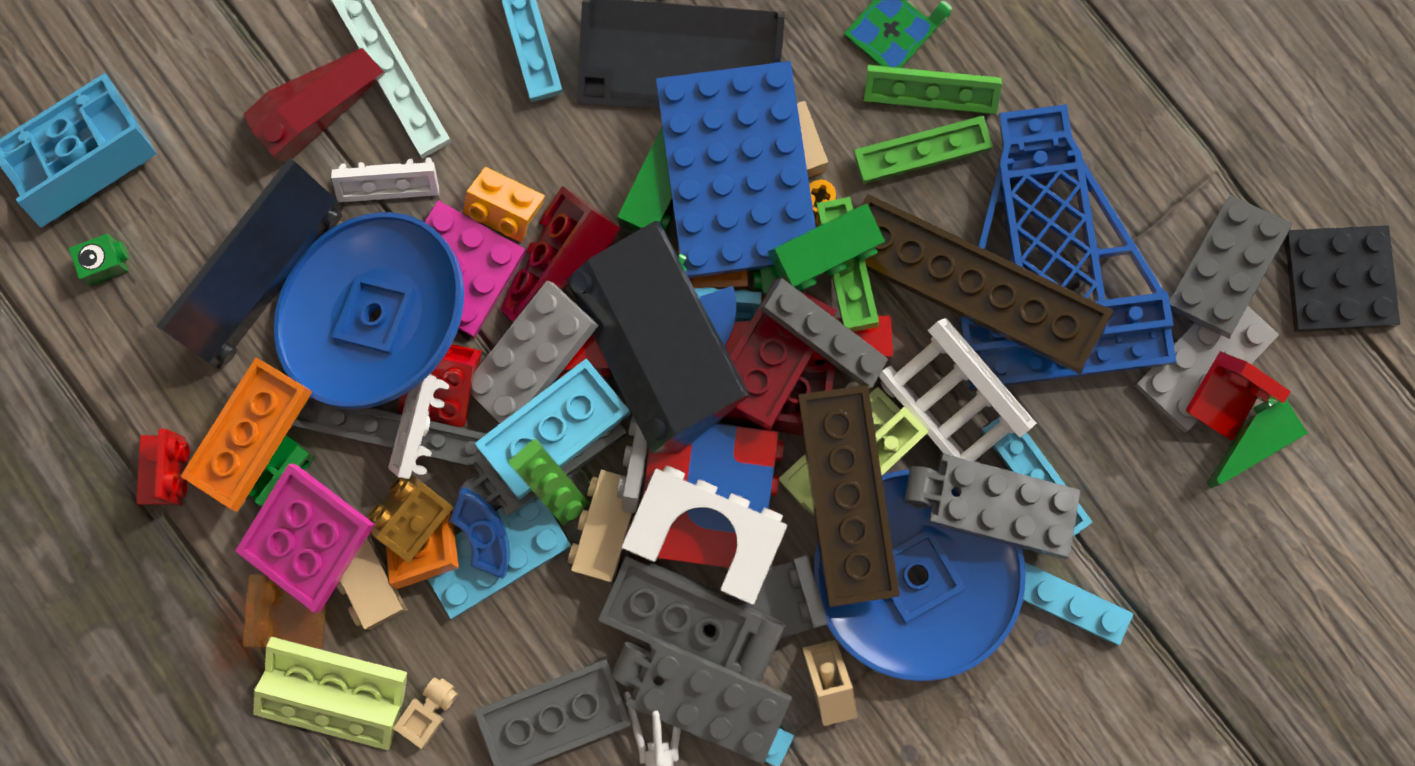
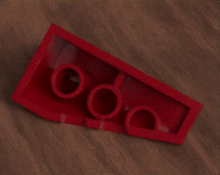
M360 48L267 91L244 113V117L252 133L271 155L286 162L289 157L294 159L376 83L385 72L364 48Z
M564 186L560 188L543 213L539 222L540 225L544 226L537 243L530 242L526 251L530 254L525 269L516 273L500 308L513 323L546 281L554 283L562 290L568 284L566 279L589 258L609 247L620 230V227Z

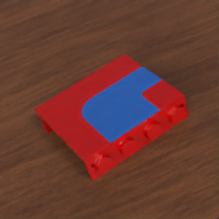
M715 424L680 453L652 454L649 448L642 499L655 469L663 471L667 465L685 473L684 481L696 485L698 479L718 487L715 494L729 499L731 493L750 501L749 509L761 513L763 507L769 509L770 495L777 496L780 475H773L775 461H782L784 441L778 440L779 432ZM706 507L693 508L682 513L673 522L657 558L730 568L737 550V535L730 520L721 512Z

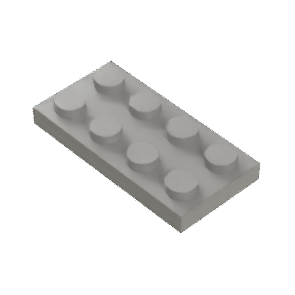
M546 281L477 368L472 378L470 394L501 424L551 386L598 325L554 283Z
M1249 306L1230 339L1194 322L1174 343L1177 362L1173 365L1151 367L1134 386L1185 433L1198 421L1186 413V408L1218 353L1221 351L1252 364L1279 334Z

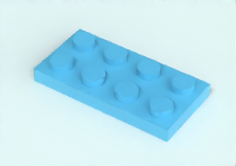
M585 359L478 440L475 446L517 499L520 500L532 490L507 461L529 442L536 438L559 467L562 468L629 416L630 410L591 363Z
M536 498L510 517L505 515L503 507L496 510L506 529L510 547L509 567L504 579L472 567V549L469 539L463 531L455 535L458 569L428 579L451 619L458 617L572 547L552 512L539 498Z

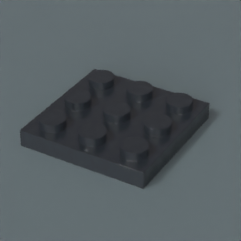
M1389 225L1289 231L1285 238L1294 332L1386 328L1400 325Z

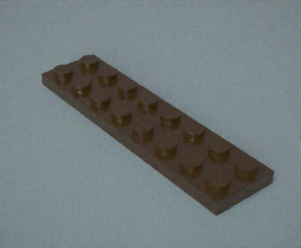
M867 194L861 206L868 204L885 240L884 243L876 246V254L865 259L868 271L1081 374L1114 314L1113 310Z

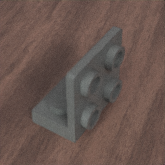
M807 555L769 568L754 605L746 602V605L763 612L764 615L779 620L785 625L781 638L828 624Z

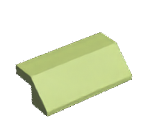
M877 387L870 393V401L881 474L883 475L929 431L905 407L900 410ZM803 455L779 478V483L804 509L814 516L806 455Z
M271 637L266 646L265 672L254 690L253 715L389 750L395 732L393 727L398 721L405 696L407 672Z

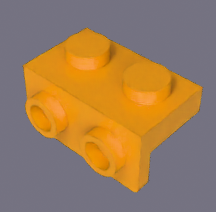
M485 167L466 192L463 214L501 232L505 236L522 242L526 237L528 225L544 203L545 195Z

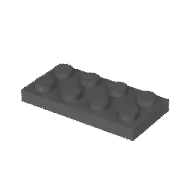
M1229 195L1171 297V311L1230 339L1293 223Z
M608 659L474 710L494 766H530L632 726L617 683L611 676L612 670Z

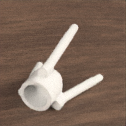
M629 692L623 694L625 703L631 697ZM626 706L639 749L640 763H645V766H674L673 761L679 760L678 745L681 729L673 727L669 748V742H662L659 712L654 711L652 713L654 742L647 743V750L636 711Z

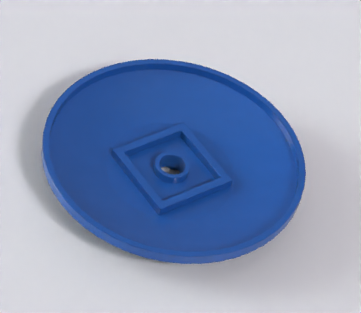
M378 212L358 216L324 233L311 244L289 273L277 301L274 318V340L279 360L288 377L313 391L310 395L313 399L342 409H363L379 406L393 401L415 388L428 377L444 358L455 338L464 307V280L460 264L453 249L434 228L412 216L393 212ZM381 308V316L376 321L370 322L372 312Z
M901 470L882 475L900 596L828 607L819 543L817 544L814 558L813 576L827 619V627L841 646L855 659L879 673L898 679L933 681L961 674L987 659L997 650L1012 630L1019 616L1025 593L1026 572L1022 548L929 524V515H931L932 507L917 508L904 503L910 470ZM952 489V495L957 497L956 491ZM920 566L927 572L925 584L917 586L909 581L908 571L911 567Z

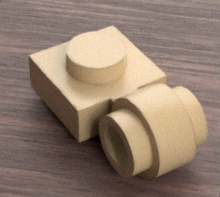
M434 677L422 694L427 698L425 700L426 703L423 704L418 699H413L393 729L419 748H425L444 721V718L435 712L436 709L442 708L446 711L458 695L453 690L454 686L443 678L438 680Z

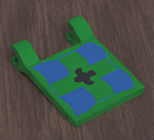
M873 0L846 30L844 36L879 66L903 68L936 29L949 18L952 7L946 1H941L927 18L907 0Z

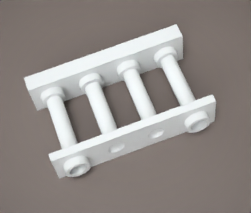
M947 318L938 321L928 330L933 336L931 338L932 342L902 369L896 372L892 366H889L882 370L879 375L884 391L893 398L896 396L901 404L929 431L927 434L944 454L975 461L1008 433H1016L1020 438L1036 424L1033 418ZM947 352L955 362L953 365L954 369L919 399L906 382L940 353L945 354ZM963 379L966 381L970 379L978 389L976 391L977 396L941 425L928 409ZM985 406H993L1001 416L999 418L1000 422L966 451H963L951 435Z

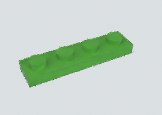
M868 65L864 101L997 114L1002 79L998 77Z
M984 116L858 148L854 150L853 154L863 185L991 151L993 145Z
M851 197L817 203L820 225L852 210ZM857 256L845 261L846 269L832 275L842 324L852 332L879 327L865 259L858 261Z
M536 438L507 461L563 526L579 517L583 509L589 504L587 499Z

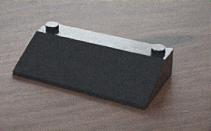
M583 0L577 103L660 109L656 78L781 62L785 12L637 0Z
M289 157L158 323L157 327L214 367L219 369L222 364H228L237 352L235 347L281 290L289 273L311 244L321 237L327 229L330 230L339 223L342 217L341 212L344 208L336 198Z
M659 221L648 224L589 258L566 279L579 307L598 325L593 335L652 454L682 452L750 396Z

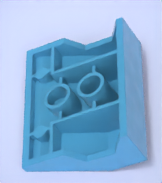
M106 73L0 138V166L18 191L17 203L41 228L49 222L58 219L62 214L79 203L88 200L93 194L104 187L116 182L134 168L143 165L157 154L142 127Z

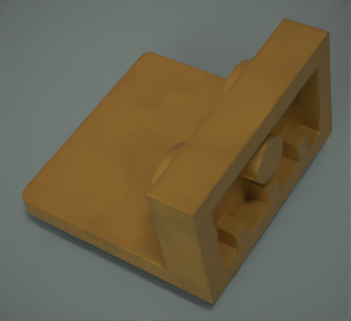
M411 474L410 479L398 477L389 489L391 495L383 505L381 503L376 504L367 516V519L375 524L371 530L374 537L408 563L453 509L452 505L413 474Z

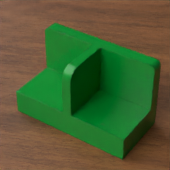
M285 435L249 495L262 507L288 464H296L306 471L316 457Z

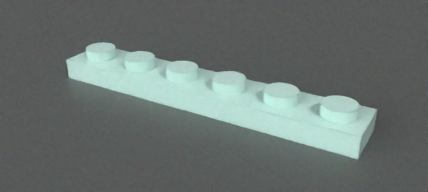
M332 0L359 49L364 48L385 72L378 82L422 159L452 143L371 1Z

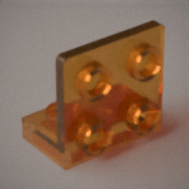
M249 574L243 646L266 647L270 638L275 637L322 649L324 646L327 602L320 612L313 613L266 575Z

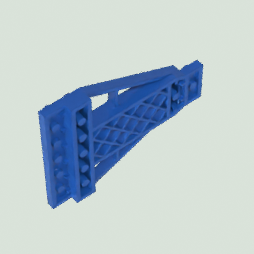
M1067 104L999 113L998 120L1003 151L979 247L985 249L995 205L1002 203L1011 255L1010 262L1024 267L1054 283L1056 282L1045 275V273L1054 262H1057L1071 272L1061 286L1066 287L1075 275L1091 287L1084 297L1088 298L1092 293L1094 302L1113 310L1114 314L1081 374L962 316L959 321L961 336L1004 386L1175 364L1177 361L1171 331L1173 319L1168 292H1164L1084 162L1082 152L1072 137ZM1059 178L1075 188L1066 201L1050 191V188ZM1051 180L1046 187L1038 181ZM1024 183L1029 184L1040 192V195L1032 205H1029L1015 195ZM1017 184L1015 188L1011 191L1010 185ZM1088 192L1093 195L1123 244L1122 247L1097 248ZM1076 194L1079 211L1069 204ZM1044 196L1060 206L1051 220L1035 209ZM1013 202L1026 211L1017 224ZM1064 210L1080 221L1071 234L1054 223ZM1030 214L1046 225L1037 238L1021 228V225ZM1081 227L1084 243L1074 237ZM1049 229L1065 239L1056 253L1040 242ZM1018 235L1031 243V246L1022 257ZM1069 243L1085 253V256L1076 267L1060 256ZM1035 247L1051 258L1042 271L1025 260ZM1129 255L1153 294L1105 300L1099 258ZM1086 260L1090 277L1079 270ZM967 380L968 390H976L977 387L971 380Z

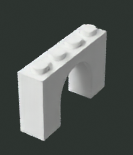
M667 465L663 471L655 469L622 548L655 562L669 529L678 516L685 511L698 507L717 510L730 520L737 535L736 554L725 577L721 591L754 605L787 528V525L781 522L783 515L764 507L761 513L748 508L750 501L732 493L729 499L715 494L718 487L699 479L696 485H693L683 480L685 473Z

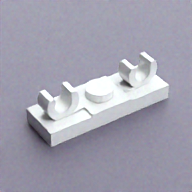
M426 158V163L414 164L413 159H408L404 165L388 164L366 167L361 162L358 164V168L348 169L346 164H341L339 169L332 170L331 179L338 202L439 195V184L434 162L432 163L431 158Z
M429 374L427 378L407 394L388 467L396 476L410 479L412 471L420 475L427 472L425 467L416 465V459L420 455L431 456L432 453L426 447L418 446L421 444L422 437L426 436L429 430L430 418L428 416L429 404L437 408L444 407L445 403L440 399H434L433 393L437 388L449 389V385L446 382L436 379L432 374Z

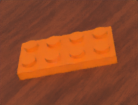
M255 357L181 474V477L229 509L238 512L313 391Z

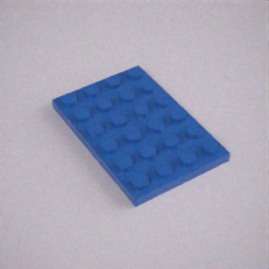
M791 61L656 78L680 254L686 256L683 266L686 267L688 278L774 267L767 251L816 228Z

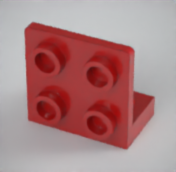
M451 344L444 358L430 373L436 379H441L449 385V389L437 388L434 391V399H440L445 404L441 408L429 404L428 416L430 421L464 427L467 420L472 378L481 363L482 350ZM408 392L399 398V414L403 413Z
M1220 351L1187 406L1186 413L1223 437L1233 440L1257 399L1267 403L1271 398L1284 403L1291 391L1249 362Z
M161 428L158 430V435H140L136 504L182 506V497H186L188 491V481L181 477L184 471V463L188 462L190 456L189 443L185 442L186 437L169 429Z

